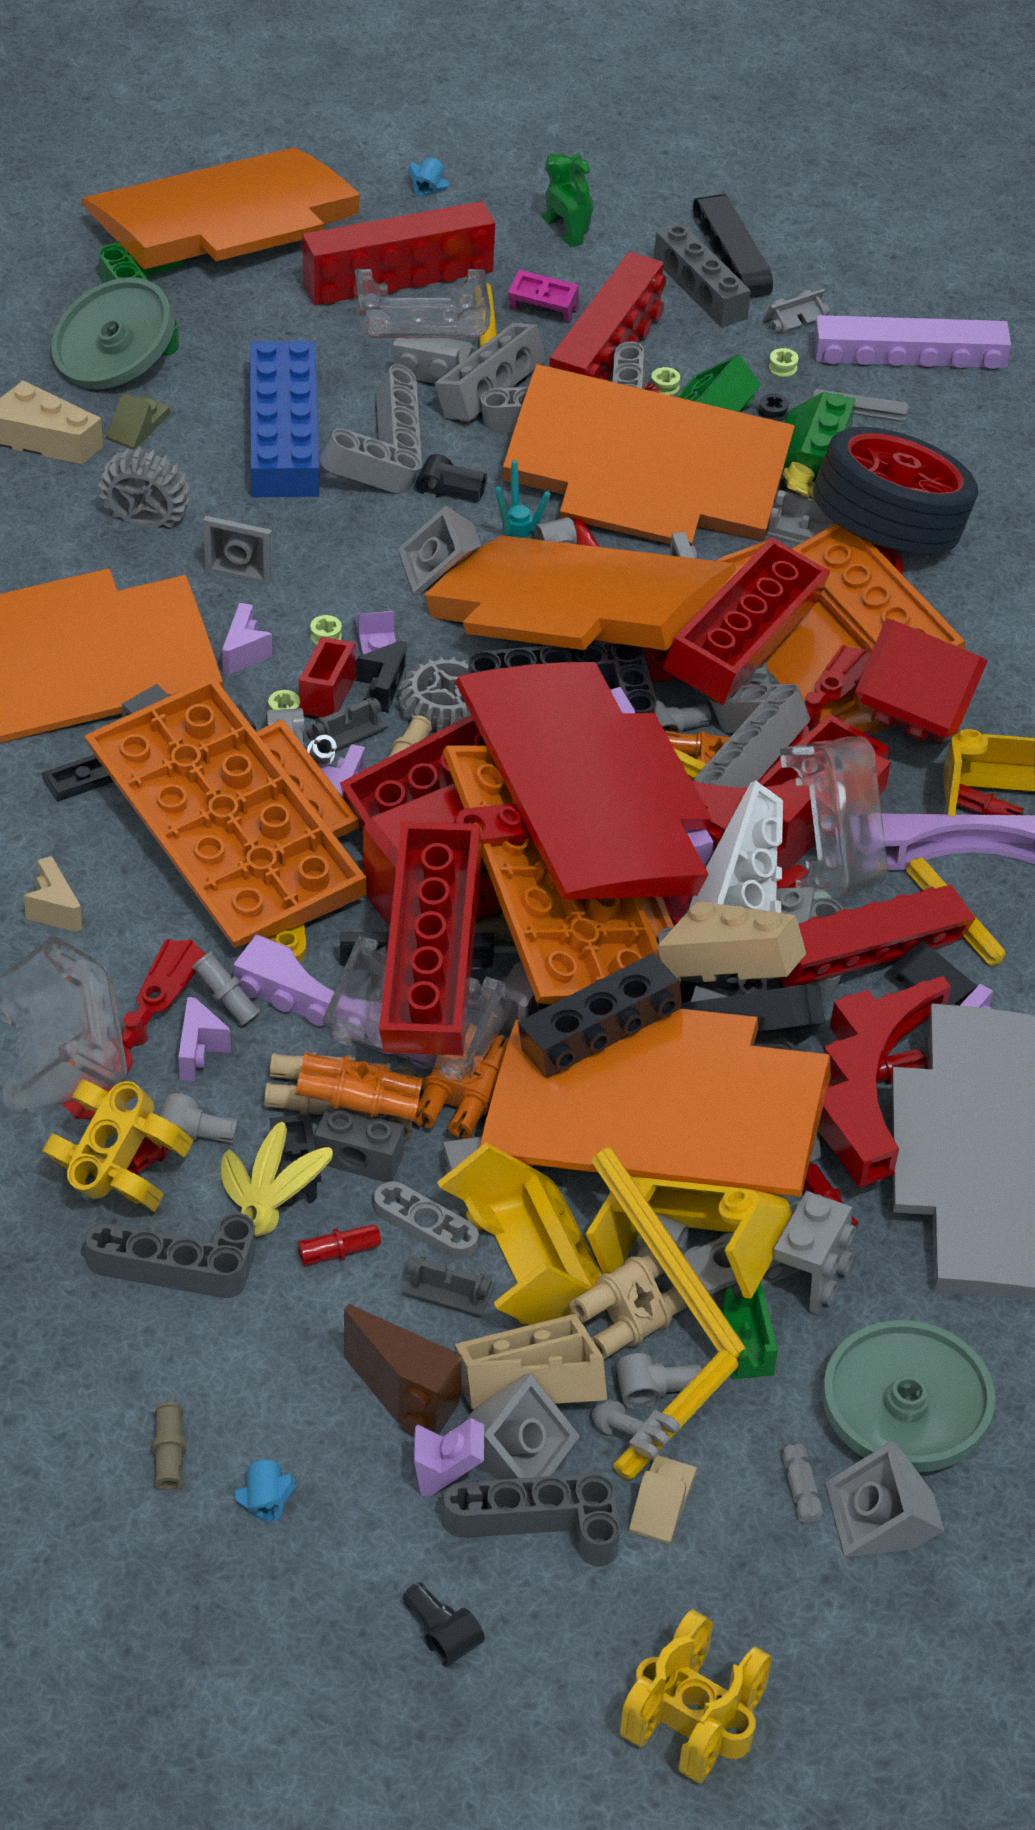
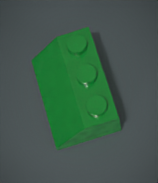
M737 354L694 375L676 397L739 412L754 401L753 394L761 384L740 354Z
M822 392L790 409L784 423L795 425L784 469L789 468L792 462L803 464L815 473V477L812 480L815 482L831 438L837 432L852 428L856 398L846 397L837 393Z

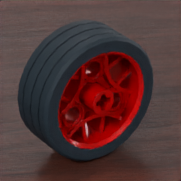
M852 427L837 432L831 438L813 487V496L818 507L828 518L853 535L891 550L910 554L931 555L951 550L959 543L978 496V485L972 473L961 462L934 445L887 429Z

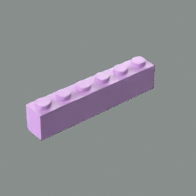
M817 315L814 332L816 362L830 364L856 363L862 365L888 364L894 366L1007 368L1011 348L1007 321Z

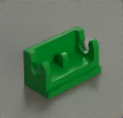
M759 1283L751 1299H735L733 1289L728 1288L723 1294L720 1310L746 1347V1349L739 1353L740 1356L737 1358L738 1367L731 1374L732 1380L774 1375L778 1349L762 1283Z

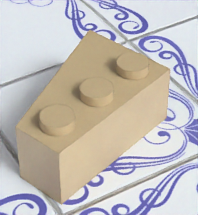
M22 380L0 398V444L12 446V449L17 451L26 449L40 452L42 456L83 464L103 447L101 418Z
M697 901L657 945L661 961L680 982L681 977L702 976L703 982L716 981V975L734 973L738 974L739 980L787 977L806 955L796 915L749 909L742 906L714 904L707 901Z
M577 1314L454 1344L455 1352L462 1355L460 1389L471 1409H475L525 1374H531L554 1404L607 1400L604 1357Z

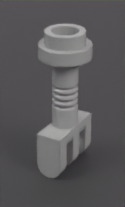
M612 1399L599 1402L592 1413V1420L600 1432L612 1435L620 1430L633 1435L634 1437L629 1442L633 1450L637 1454L654 1460L659 1454V1450L651 1443L665 1447L670 1440L662 1429L675 1434L680 1428V1424L674 1418L656 1410L653 1411L645 1422L627 1415L624 1405Z

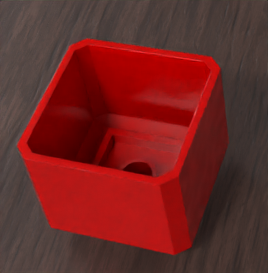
M886 618L857 685L853 699L858 710L872 715V722L891 729L893 724L906 729L904 735L924 743L927 738L942 744L951 740L952 736L957 734L988 660L900 622Z
M455 783L375 815L363 827V874L366 876L365 896L389 927L401 821L453 823L458 813L464 809ZM483 858L481 859L476 921L499 913L501 907Z

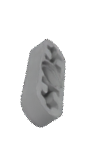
M386 1182L376 1189L374 1209L382 1219L451 1258L465 1259L477 1251L479 1233L476 1226L470 1221L402 1183ZM395 1197L400 1198V1204L397 1202H392L390 1205L385 1204V1198L391 1201ZM429 1215L434 1217L437 1223L431 1227H421L415 1220L420 1216ZM445 1225H448V1230L444 1229ZM467 1236V1242L464 1240H460L458 1243L453 1242V1237Z

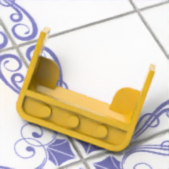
M964 729L960 733L953 735L943 770L948 816H955L959 784L974 787L1035 791V738L982 734L973 729Z
M486 1142L437 1182L441 1189L464 1200L468 1208L466 1216L479 1231L484 1229L495 1235L517 1281L515 1286L493 1302L496 1309L516 1318L524 1326L527 1324L532 1325L572 1315L570 1301L595 1287V1283L602 1273L563 1194L557 1185L545 1174Z
M632 1177L655 1213L686 1224L690 1228L734 1233L725 1252L743 1297L751 1299L773 1260L774 1247L793 1215L788 1200L779 1195L751 1189ZM612 1192L608 1195L586 1232V1236L603 1274H610L622 1266L636 1242L638 1231Z

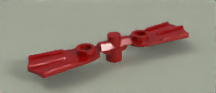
M844 644L839 648L816 681L815 692H810L805 696V706L810 716V721L767 771L809 733V728H815L820 723L822 708L828 701L841 700L857 687L870 657L866 648H852Z
M165 939L138 993V1009L136 1012L127 1013L123 1018L125 1026L122 1034L116 1041L117 1044L102 1049L60 1100V1104L69 1110L75 1119H92L96 1113L85 1109L72 1098L80 1080L89 1081L107 1092L116 1084L124 1082L133 1062L132 1054L128 1048L141 1046L148 1041L149 1037L146 1026L153 1013H160L166 1010L197 973L192 966L207 953L202 951L192 939L181 941ZM152 993H160V996L157 998H149V995ZM113 1055L120 1056L116 1061H108L109 1057Z

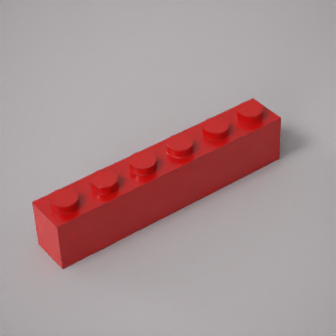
M951 884L939 888L928 887L919 893L908 896L901 894L892 900L880 903L877 901L870 902L864 907L853 910L843 909L834 915L822 918L815 916L806 922L799 923L806 955L787 977L778 978L785 987L798 986L899 959L922 940L932 949L944 947L962 940L976 918Z

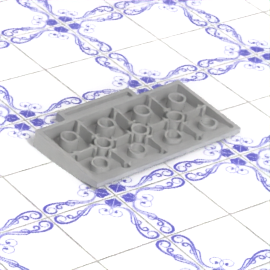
M931 1004L927 1020L928 1069L893 1067L891 1074L892 1137L899 1147L893 1175V1212L932 1215L934 1293L1035 1299V1015L969 1006Z

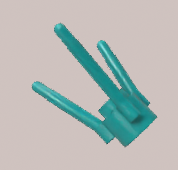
M516 460L511 462L512 507L508 512L501 487H495L496 499L503 523V535L520 538L528 537L532 531L534 532L535 525L540 524L550 498V492H544L534 517L528 507L519 505L518 462Z

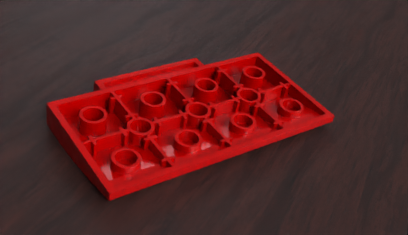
M596 662L524 665L458 676L455 683L563 900L698 896L709 874L685 830H706L712 818L655 713H622Z

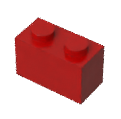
M321 636L298 680L300 708L303 709V714L324 718L340 710L356 679L355 642Z

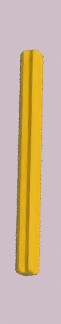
M608 1147L596 1153L591 1159L593 1166L717 1351L727 1350L737 1359L740 1356L739 1353L746 1349V1347L613 1149Z

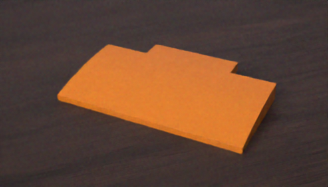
M295 147L82 197V205L117 242L121 243V246L127 250L129 255L133 256V259L143 269L207 253L215 261L299 241L302 240V234L324 230V224L358 214L360 194L343 178L314 157Z
M536 364L504 461L502 480L511 482V462L516 460L518 462L519 484L565 495L560 509V518L569 517L572 521L578 519L588 525L666 544L671 543L672 533L685 532L690 546H692L697 527L764 541L795 425Z
M501 535L459 562L424 596L431 617L463 622L466 634L585 650L593 640L667 650L672 645L674 637L714 597L734 574L736 568L735 563Z
M107 568L0 594V743L121 714L122 703L155 684H158L167 694L173 695L214 676L221 687L224 688L204 623L186 575L117 591L111 571Z
M214 676L84 735L86 744L234 948L250 943L256 934L267 938L332 912L366 895V876L337 839L359 828V818L283 719L255 731Z
M487 746L445 747L443 754L464 809L515 803ZM525 839L520 844H510L508 841H505L502 846L493 847L490 843L482 845V858L537 1003L552 1005L652 953L661 960L657 948L659 933L664 928L674 927L662 897L563 900L534 842H529V839Z
M679 1009L670 1016L664 1017L639 1030L637 1033L629 1035L606 1047L604 1050L573 1064L568 1069L546 1078L522 1051L518 1022L521 1020H515L494 1088L480 1147L487 1142L525 1164L597 1172L591 1160L596 1153L610 1147L631 1177L744 1188L765 1193L801 1197L831 1077L830 1054L754 1046L758 1031V1017Z

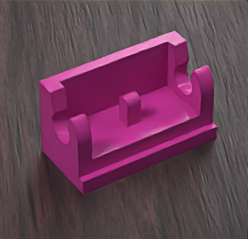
M518 270L508 291L510 308L517 309L518 301L563 312V320L567 323L572 321V312L576 313L579 309V285L523 270Z

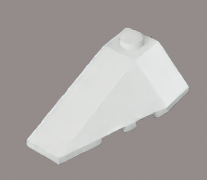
M756 780L751 782L707 864L706 870L709 875L698 896L692 897L689 910L697 901H707L714 904L742 906L749 909L781 913V901L776 900L777 881L782 880V867L777 866V846L782 844L783 800Z

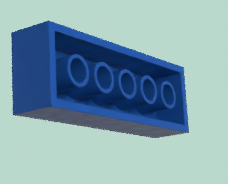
M265 340L250 342L252 497H319L315 341L272 342Z

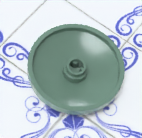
M120 278L100 284L84 293L72 303L57 323L51 342L54 363L65 378L82 388L106 389L124 384L150 368L167 348L175 326V314L172 304L159 286L145 279Z
M891 1320L866 1326L851 1334L836 1348L825 1371L823 1383L824 1409L832 1428L840 1439L863 1458L893 1441L899 1445L917 1472L943 1469L967 1458L985 1439L995 1410L994 1383L981 1357L971 1346L956 1335L924 1322Z

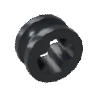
M767 394L760 399V417L779 422L786 419L789 402L786 397L780 394Z

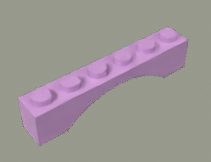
M866 813L862 839L866 869L905 870L910 865L909 862L912 859L916 860L919 857L928 860L953 853L970 852L997 854L1035 865V815L955 814V816H948V814Z
M256 934L233 964L234 977L236 976L239 979L240 983L238 986L248 998L257 997L270 1002L276 1009L282 1012L292 1011L306 1017L309 1022L316 1026L326 1025L340 1031L350 1040L360 1039L375 1045L379 1051L384 1053L379 1031L382 1005L354 1000L323 986L300 965L289 947ZM394 1053L409 1059L416 1067L421 1069H433L437 1063V1055Z

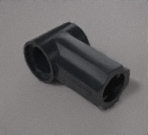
M433 454L426 459L415 485L419 493L434 494L437 498L443 493L480 501L487 484V474L454 466L446 456Z

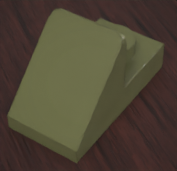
M123 393L108 429L106 439L135 450L170 415V406L143 395L140 398H136Z

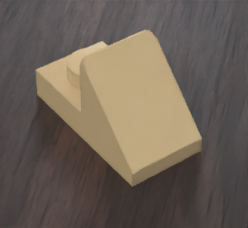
M49 856L37 860L39 876L34 878L37 890L27 893L23 897L25 918L74 932L82 930L81 905L53 857Z
M657 1455L653 1460L650 1471L644 1472L629 1532L671 1544L693 1485L697 1467Z

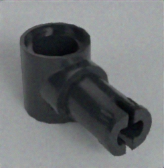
M422 1582L413 1584L405 1591L403 1604L424 1624V1638L427 1647L431 1652L436 1650L443 1658L444 1662L441 1664L444 1667H448L484 1642V1632L479 1622L466 1608H460L455 1612L452 1607L448 1605L443 1606Z

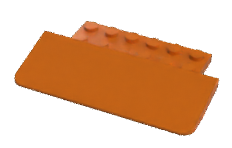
M834 524L792 548L830 571L816 605L766 658L767 670L780 684L797 685L804 703L805 696L810 692H815L816 681L843 644L852 648H866L871 655L886 618L966 650L965 640L871 542L857 537L839 525ZM767 541L716 560L735 563L736 571L727 582ZM857 687L841 700L828 701L822 708L820 722L831 714L859 731L871 735L887 729L872 722V715L857 709L853 699Z

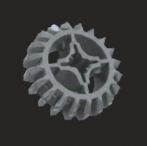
M140 446L135 452L130 448H127L123 453L117 452L106 463L99 479V497L105 499V508L113 509L112 517H121L124 522L159 528L161 525L173 528L175 523L177 524L184 517L190 503L191 494L189 492L191 484L185 479L186 473L178 471V463L170 464L167 461V455L161 458L155 454L154 449L150 453H146Z
M440 655L438 661L426 658L423 665L414 664L412 671H406L399 687V707H401L405 722L411 721L416 715L423 716L430 720L432 724L431 732H438L471 715L455 683L458 676L468 674L469 659L460 662L454 656L451 660H444Z

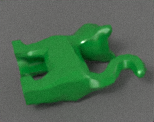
M576 153L572 157L565 154H550L546 159L544 169L550 179L545 193L546 211L542 212L541 217L548 224H551L555 220L556 215L561 216L567 230V234L563 235V240L572 248L583 244L584 234L589 231L591 216L594 210L589 186L584 174L590 172V167L587 161L581 160L580 153Z

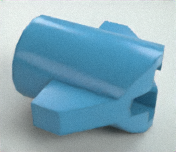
M435 158L424 159L420 166L412 162L407 170L413 181L414 193L419 196H427L444 191L450 183L441 178L444 166Z
M271 1460L256 1461L247 1467V1487L235 1490V1500L256 1517L264 1521H277L283 1512V1504L295 1489V1478L291 1474L282 1476V1468L277 1462Z

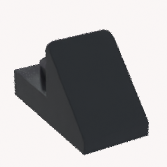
M395 642L363 654L356 660V681L371 684L370 697L376 698L379 701L381 712L389 713L406 668L407 642Z

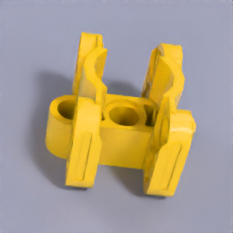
M81 1079L72 1098L85 1109L96 1112L78 1145L51 1133L41 1152L57 1164L68 1169L67 1178L70 1184L88 1198H102L113 1189L133 1203H140L149 1208V1211L155 1213L163 1199L164 1193L147 1180L128 1171L127 1168L145 1136L159 1148L163 1145L182 1157L187 1155L194 1139L172 1122L154 1114L152 1098L134 1082H120L107 1092L99 1086ZM134 1097H138V1102L134 1109H126L127 1102ZM118 1133L116 1143L110 1148H105L108 1137ZM90 1174L96 1177L94 1182L85 1185V1180L88 1179Z
M691 1609L680 1622L673 1640L662 1649L660 1656L647 1658L639 1664L636 1670L635 1684L623 1706L620 1736L642 1748L652 1736L656 1727L661 1722L689 1738L688 1743L682 1745L679 1772L701 1784L713 1768L719 1755L728 1759H738L750 1751L756 1727L752 1711L761 1700L767 1687L772 1656L756 1646L752 1647L738 1666L733 1664L730 1686L727 1691L697 1673L709 1652L713 1623L709 1618ZM697 1705L700 1706L702 1709L692 1710L686 1706ZM735 1728L741 1731L742 1733L732 1734L727 1732L725 1729Z

